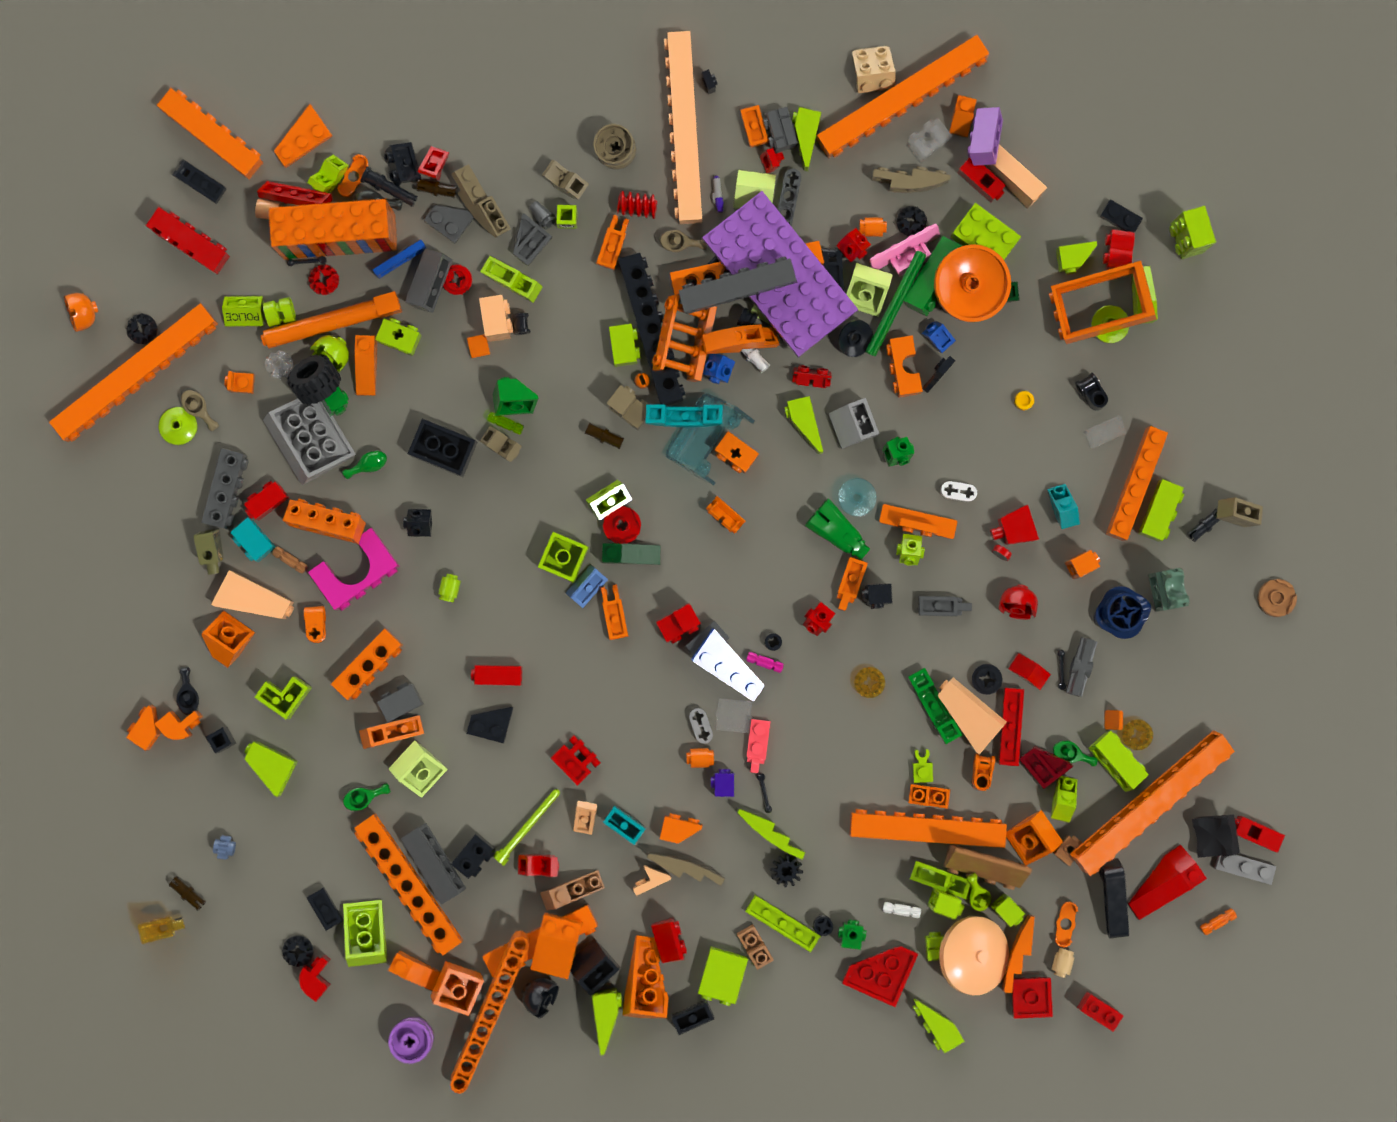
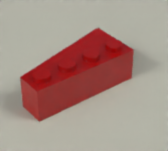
M158 207L145 226L218 275L230 257L226 253L227 249L219 243L216 245L211 243V238L203 232L201 234L195 232L196 228L188 222L183 224L179 221L180 217L173 212L167 213Z

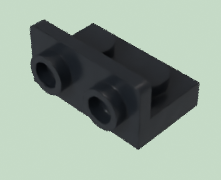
M412 142L390 145L385 150L384 159L389 166V177L393 184L400 186L401 183L421 179Z

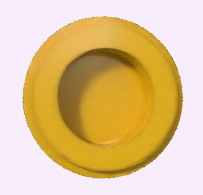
M1028 391L1019 392L1014 399L1015 406L1022 411L1030 409L1034 404L1033 395Z

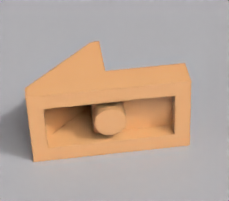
M578 801L574 832L592 835L597 804Z
M644 865L649 880L643 878L635 882L636 886L633 887V890L637 896L671 880V876L666 872Z

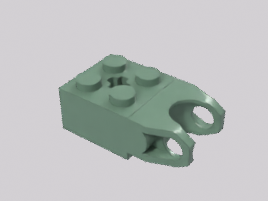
M1181 568L1148 574L1156 612L1189 606V596L1184 587V571Z

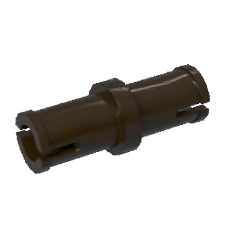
M419 179L417 184V191L432 193L433 196L442 195L455 198L457 186L441 184L440 181L431 182Z
M590 422L585 431V434L600 440V443L605 442L620 449L624 438L609 432V429L604 430Z
M176 876L173 880L178 886L171 881L169 887L175 890L183 901L186 900L199 911L202 907L196 901L203 906L206 901L194 892V888L188 887Z

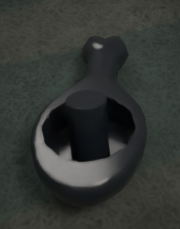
M189 667L180 668L179 673L182 676V686L176 697L180 711L186 715L196 711L199 705L198 693L190 684L189 674L191 670Z

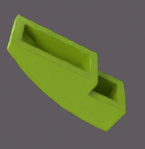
M489 256L480 271L488 278L534 303L543 288L537 281Z
M919 861L915 862L910 877L911 880L963 899L969 898L972 889L967 878Z

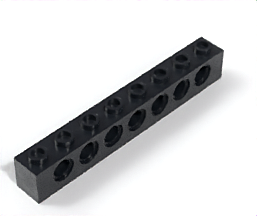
M641 253L619 258V265L660 405L668 406L683 401L682 396H685L683 384L679 385L677 380L680 377L679 370L668 367L664 371H653L652 360L656 352L652 347L659 342L663 315L656 308L659 302L656 293L652 294L651 287L654 286L651 275L647 276L645 269L648 268L646 257L642 258ZM634 271H640L642 276L640 279H633L631 274ZM639 289L647 291V295L643 298L638 297L636 293ZM650 307L653 310L652 314L649 316L643 315V308ZM655 325L658 331L655 334H650L647 328ZM672 348L668 349L666 359H675ZM665 380H672L674 386L671 389H666L663 383Z

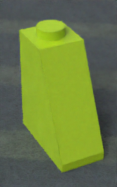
M254 741L252 744L249 743L244 752L246 754V762L274 796H281L298 761L258 741Z

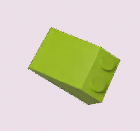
M382 900L343 904L345 959L348 967L387 963Z
M617 988L597 990L592 996L600 1055L605 1054L619 1007H622L621 992L617 993Z

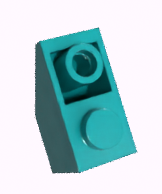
M1066 484L1047 489L1055 518L1061 529L1079 525L1078 506Z

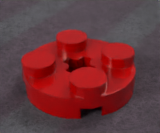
M621 506L605 516L603 530L607 538L615 544H629L640 534L641 520L636 511L629 507ZM620 520L628 524L625 526L626 530L624 531L621 528L617 529L618 521Z

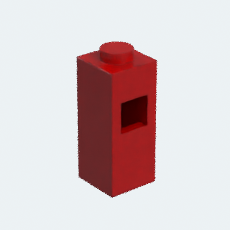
M971 158L957 172L990 203L994 199L998 201L1005 193L1003 189L1006 185L984 165L973 166Z
M475 665V669H471V681H474V685L522 686V666Z
M1238 815L1235 818L1237 836L1278 853L1285 837L1284 834Z

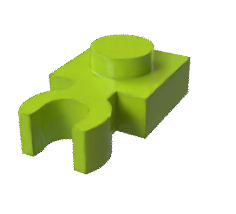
M925 749L924 757H920L919 751L915 750L914 755L918 763H912L913 783L933 782L932 762L927 763L930 755L929 750Z

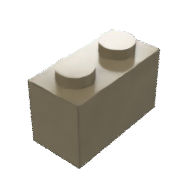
M1236 497L1218 500L1217 519L1241 527L1261 525L1263 506Z

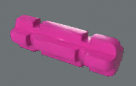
M749 652L746 659L747 662L756 663V665L770 670L774 669L773 671L781 673L784 664L781 662H774L773 659L761 655L757 656L753 652Z

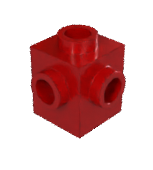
M855 228L846 234L836 246L852 262L857 258L861 260L868 253L866 250L871 244Z
M820 602L814 610L812 608L808 610L804 616L806 620L802 625L810 633L818 636L822 631L826 633L831 627L830 620L836 613Z

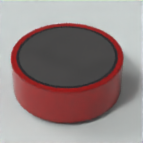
M995 545L992 550L994 555L1004 561H1008L1012 556L1011 552L1001 545Z

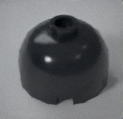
M538 978L530 984L527 983L522 991L524 994L523 1004L526 1010L539 1019L544 1017L549 1012L546 1008L550 1003L553 1005L558 996V984L547 978Z

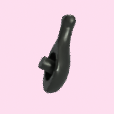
M364 190L355 195L354 201L385 198L375 191ZM387 200L391 208L398 211L402 209V201Z

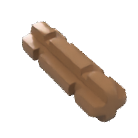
M278 546L272 552L273 556L278 559L281 558V561L292 568H296L295 570L301 574L308 567L305 563L299 562V559L288 552H284V549Z

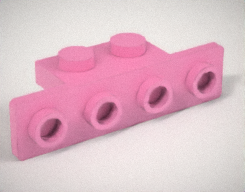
M937 224L928 226L917 234L909 236L904 241L894 244L889 249L870 258L871 268L879 270L891 264L897 274L901 276L905 274L916 251L925 253L926 258L923 263L927 262L931 252L925 244L940 237Z

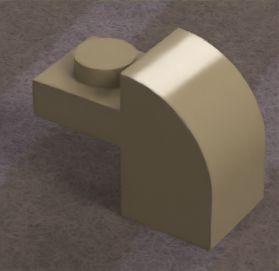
M555 160L550 162L542 174L556 189L578 200L589 185L579 175L569 172Z
M491 426L479 441L510 462L518 456L522 447Z

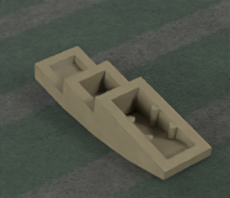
M650 852L647 855V858L678 878L685 872L699 882L706 876L721 886L725 880L719 874L689 860Z

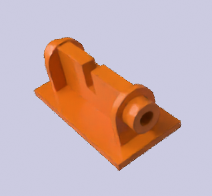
M718 496L706 508L708 510L707 513L711 514L717 521L719 519L722 520L721 524L730 533L733 532L735 534L746 522Z

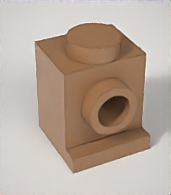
M1066 835L1062 840L1063 843L1053 852L1056 857L1069 867L1074 860L1070 853L1067 852V848L1072 846L1075 850L1082 844L1074 835L1072 837Z

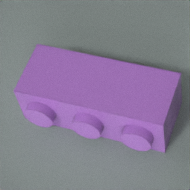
M999 107L978 108L976 117H973L974 129L970 133L971 146H968V157L971 158L973 166L996 164L1003 117Z

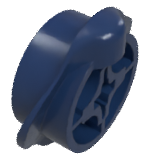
M1123 586L1114 587L1105 593L1095 611L1094 620L1099 627L1117 638H1132L1141 631L1144 623L1147 621L1151 612V604L1146 598L1130 588ZM1123 597L1131 601L1134 607H1129L1126 601L1123 600ZM1114 601H1116V602L1114 603V605H1115L1114 610H1113L1112 612H1110V608H1111L1112 603H1113ZM1123 610H1129L1128 612H1125L1122 615H1116ZM1135 613V618L1131 623V616ZM1112 618H1116L1119 624H1122V628L1116 626Z

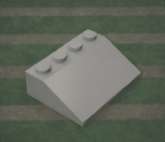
M295 399L268 412L263 419L301 485L320 477L356 455L333 415L330 416L321 401L316 404L307 405L303 404L299 399Z

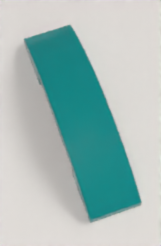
M646 404L645 423L649 425L709 427L722 425L723 405L666 407V405Z

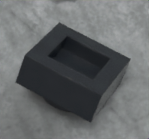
M709 69L703 71L702 79L708 94L716 92V85L718 83L715 75H711Z

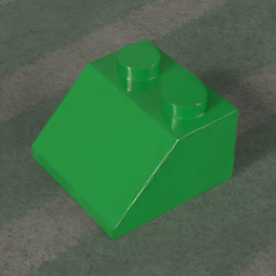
M503 377L497 380L492 394L495 416L533 414L538 401L537 394L518 379H511L510 377Z

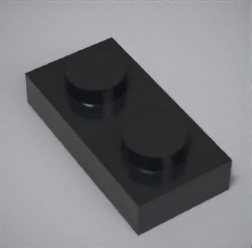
M1111 199L1100 215L1102 219L1128 232H1136L1143 220L1139 215Z
M325 887L307 897L326 931L344 921Z

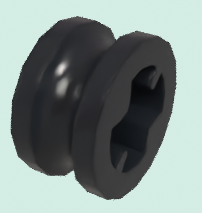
M769 634L765 639V646L769 650H778L782 645V639L778 634ZM776 637L778 638L776 641L779 640V644L772 648L769 646L771 643L768 644V640Z

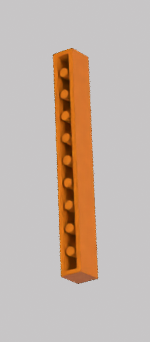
M975 35L819 133L816 137L818 144L828 158L839 156L844 152L842 149L847 146L850 148L860 142L858 139L863 136L866 138L871 136L879 126L882 128L891 123L893 117L897 116L899 118L903 116L909 107H917L928 95L931 98L939 92L938 89L941 87L952 85L955 82V78L959 76L964 77L971 72V68L984 65L990 53L979 36Z
M200 303L49 421V423L62 440L67 442L76 440L80 436L79 433L84 429L88 430L95 425L94 421L99 417L103 418L108 415L113 406L122 404L126 400L125 397L127 395L136 393L141 388V384L154 379L155 373L168 368L173 359L182 357L186 353L185 350L190 346L197 345L201 341L200 338L205 334H211L216 329L215 326L218 325V322L206 307Z
M1213 730L1070 853V856L1080 869L1089 876L1096 874L1121 849H1125L1150 824L1155 823L1164 812L1169 811L1173 804L1179 799L1184 798L1187 792L1193 787L1198 786L1207 775L1212 774L1217 766L1227 761L1235 751L1224 735Z

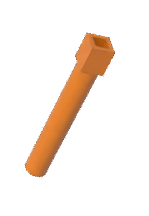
M393 291L373 297L372 300L263 330L261 340L263 345H267L270 349L380 317L381 319L402 313L398 295Z

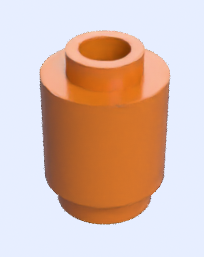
M865 217L860 219L859 232L865 237H883V233L887 232V221H883L881 217Z
M709 748L690 749V753H686L687 764H690L691 768H708L710 765H714V751L709 750Z

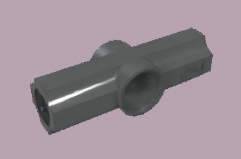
M1081 637L1076 656L1073 657L1069 672L1071 674L1065 693L1082 697L1087 678L1090 677L1093 669L1092 660L1097 641Z

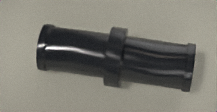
M1214 509L1205 519H1200L1199 524L1187 532L1188 537L1193 542H1196L1206 532H1210L1212 527L1220 521L1217 519V509Z

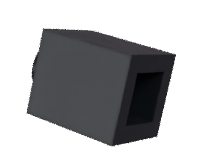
M222 727L206 736L215 754L221 753L237 744L228 727Z

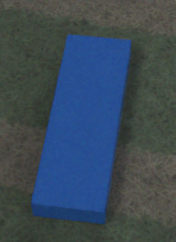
M419 240L372 270L378 278H382L424 252V249L427 248L423 241Z

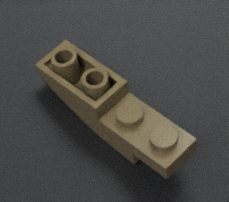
M469 164L451 174L461 190L458 192L459 197L484 229L495 238L511 229L493 197H487Z
M879 167L874 169L872 181L890 184L889 191L913 193L945 185L949 182L951 175H947L945 171L941 170L931 172L924 167L913 168L911 175L904 171L889 172V169Z

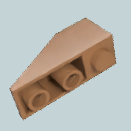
M596 870L542 891L540 895L546 911L569 904L605 887L599 871Z

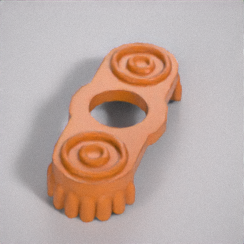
M362 154L353 157V163L346 170L342 183L338 184V192L344 197L351 196L357 186L361 184V177L369 163L368 159ZM355 171L359 174V179L356 182H351L348 176L351 172Z
M1070 901L1065 902L1061 906L1060 915L1056 921L1055 942L1063 948L1070 946V943H1072L1071 936L1075 928L1076 912H1078L1076 904ZM1065 918L1071 921V927L1067 930L1062 929L1060 926L1061 921Z

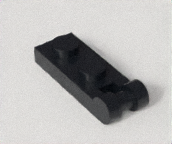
M182 159L180 162L181 166L172 175L217 204L227 188ZM187 170L191 171L187 177L184 176Z
M838 247L834 250L822 248L824 268L844 291L842 252ZM829 257H836V262H829Z

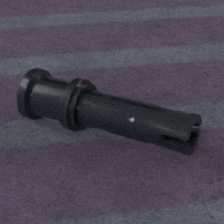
M370 167L366 168L360 182H366L374 186L375 190H383L411 207L414 206V201H417L418 196L386 180L385 175L373 172Z

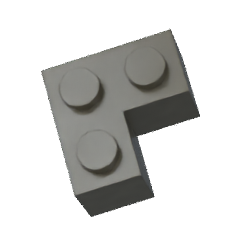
M620 385L606 403L607 407L636 430H639L646 421V404L648 403L643 399L638 401L635 391L627 385L625 387Z

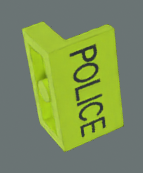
M263 296L224 297L222 312L225 326H263Z

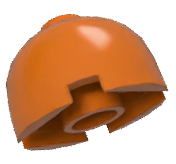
M83 293L65 295L64 302L75 332L90 328L95 321V313L98 312L95 301L91 302L89 297Z

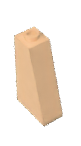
M999 144L996 164L986 166L1028 209L1041 197L1047 187Z
M230 570L211 604L215 607L280 619L290 617L294 610L292 606L293 601Z
M954 677L950 681L945 680L939 687L942 691L938 694V697L975 751L980 754L1006 724V721Z

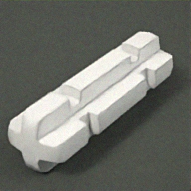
M884 902L883 912L891 914L893 912V914L908 917L911 915L913 918H920L921 915L919 907L911 908V906L896 903L893 905L890 902Z

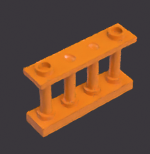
M680 295L668 296L664 305L666 310L658 347L652 360L653 371L664 370V366L686 372L687 381H701L707 356L701 336L712 332L717 307L714 306L690 313V315L696 316L699 319L698 327L694 328L674 322L676 311L684 313L683 305L678 303ZM672 330L694 335V346L670 340ZM668 348L690 354V364L686 365L666 359Z

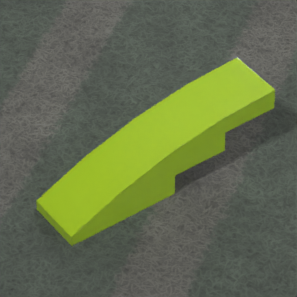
M740 808L738 809V814L767 841L803 860L805 851L788 845L790 837L774 831V822Z

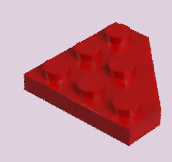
M899 945L849 965L842 984L896 1007L918 953Z

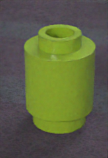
M447 574L446 577L442 576L438 592L440 600L454 603V599H457L461 583L460 580H457L458 576Z

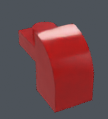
M518 855L519 875L557 877L559 863L558 857H555V855Z
M326 955L321 958L317 957L310 965L313 969L307 965L303 967L299 976L302 991L315 1002L320 999L331 985L319 975L331 960Z

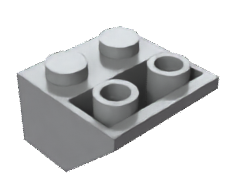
M866 398L828 413L841 449L879 435Z

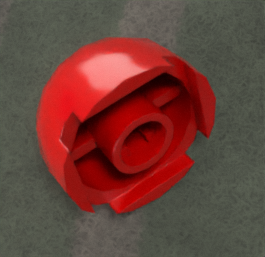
M1017 585L1005 590L999 602V610L1003 614L1006 611L1011 613L1009 617L1028 620L1032 615L1036 617L1038 600L1033 591L1025 585Z

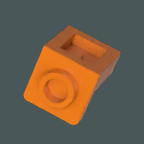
M228 371V376H225L224 385L230 392L253 394L255 375Z

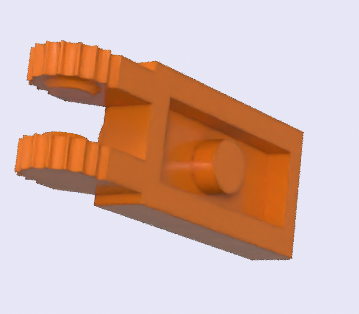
M613 216L596 265L615 270L630 219L625 218L621 231L615 230L618 216Z
M617 584L613 585L612 588L615 595V600L608 601L607 589L601 587L602 604L609 640L629 637Z

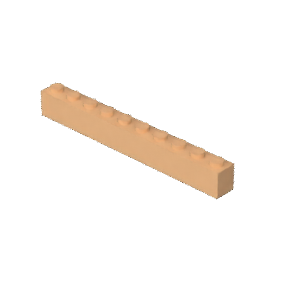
M690 31L667 32L668 39H664V48L668 50L669 57H665L666 69H670V76H666L667 88H671V95H668V106H672V113L669 114V125H673L674 131L670 132V143L674 144L675 151H671L672 163H676V170H672L673 181H677V188L673 189L674 200H678V207H675V219H679V224L702 223Z

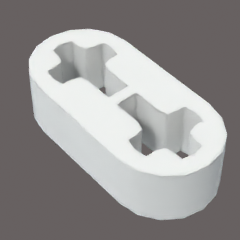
M947 481L940 488L941 495L946 499L970 502L977 496V490L971 484ZM951 485V489L957 490V493L952 492L950 495H947V491H944V488ZM967 488H970V492H973V495L966 498V495L961 494L960 491H966Z

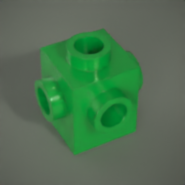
M895 437L886 442L882 452L888 466L898 464L903 466L910 462L914 455V446L909 442L908 437Z
M848 919V923L843 922V926H839L838 938H841L840 946L842 948L861 950L862 941L866 940V930H863L864 926L859 924L860 921ZM851 932H855L853 936H849Z

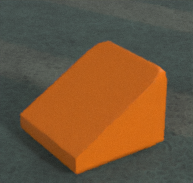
M485 334L467 338L471 358L490 355L488 340Z
M1121 710L1105 711V729H1123V712Z

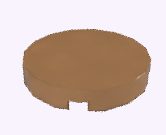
M1274 579L1262 585L1257 599L1264 613L1273 617H1281L1292 612L1296 606L1297 595L1295 594L1294 587L1289 582Z

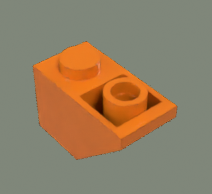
M153 705L143 707L138 714L140 717L138 721L132 723L127 730L129 734L126 738L145 751L151 749L161 734L155 725L158 721L156 707Z
M670 813L669 816L665 815L660 839L679 844L700 831L703 824H699L700 820L688 817L687 821L680 819L681 815Z

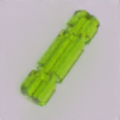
M490 412L487 417L488 422L496 423L497 426L509 431L513 430L518 435H521L524 426L522 424L515 423L501 415L500 417L495 416L494 412Z

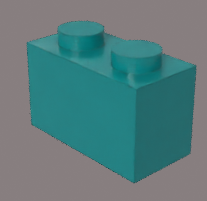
M249 517L230 532L234 536L232 540L238 547L242 545L246 550L244 554L250 561L260 562L276 547Z
M617 806L613 807L603 821L604 824L633 845L636 844L646 830V827Z

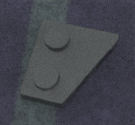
M523 213L513 255L529 266L552 239V236Z

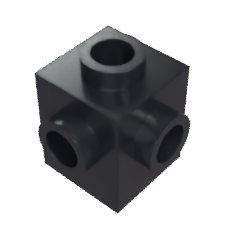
M408 509L407 517L403 519V527L407 529L408 536L431 537V509Z

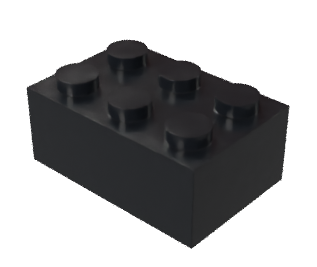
M422 419L407 454L440 469L464 477L478 442Z

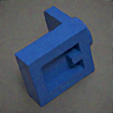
M937 321L928 324L925 328L926 330L922 333L940 353H943L956 341L944 324Z

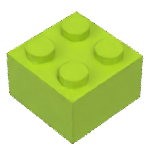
M552 532L538 568L575 583L589 547Z

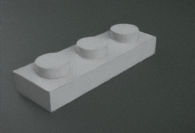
M1234 855L1217 856L1214 869L1272 885L1277 866Z

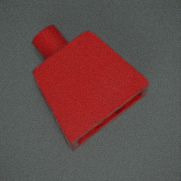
M1028 505L998 519L1000 527L990 530L993 540L1004 538L1006 545L1039 540Z

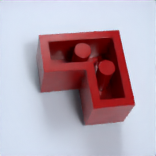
M690 603L656 622L666 642L671 641L672 644L681 640L682 634L688 632L690 635L699 630L698 626L701 624Z

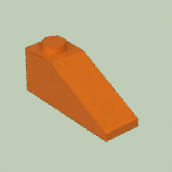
M355 335L356 395L376 396L378 342L375 340V336Z
M420 715L359 730L363 749L418 736L424 734Z
M402 951L396 954L388 971L432 991L441 972Z

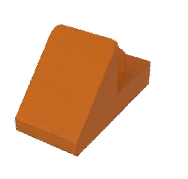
M958 95L949 130L950 134L968 137L977 99Z

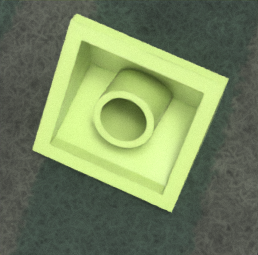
M738 170L733 208H741L761 191L773 202L776 175Z

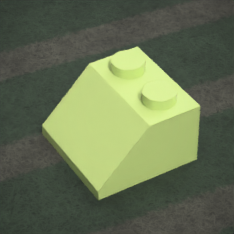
M856 263L846 295L859 311L879 317L893 274Z
M415 740L389 768L399 782L421 798L448 770Z

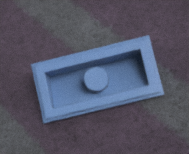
M589 565L566 591V594L584 608L608 579L592 565Z

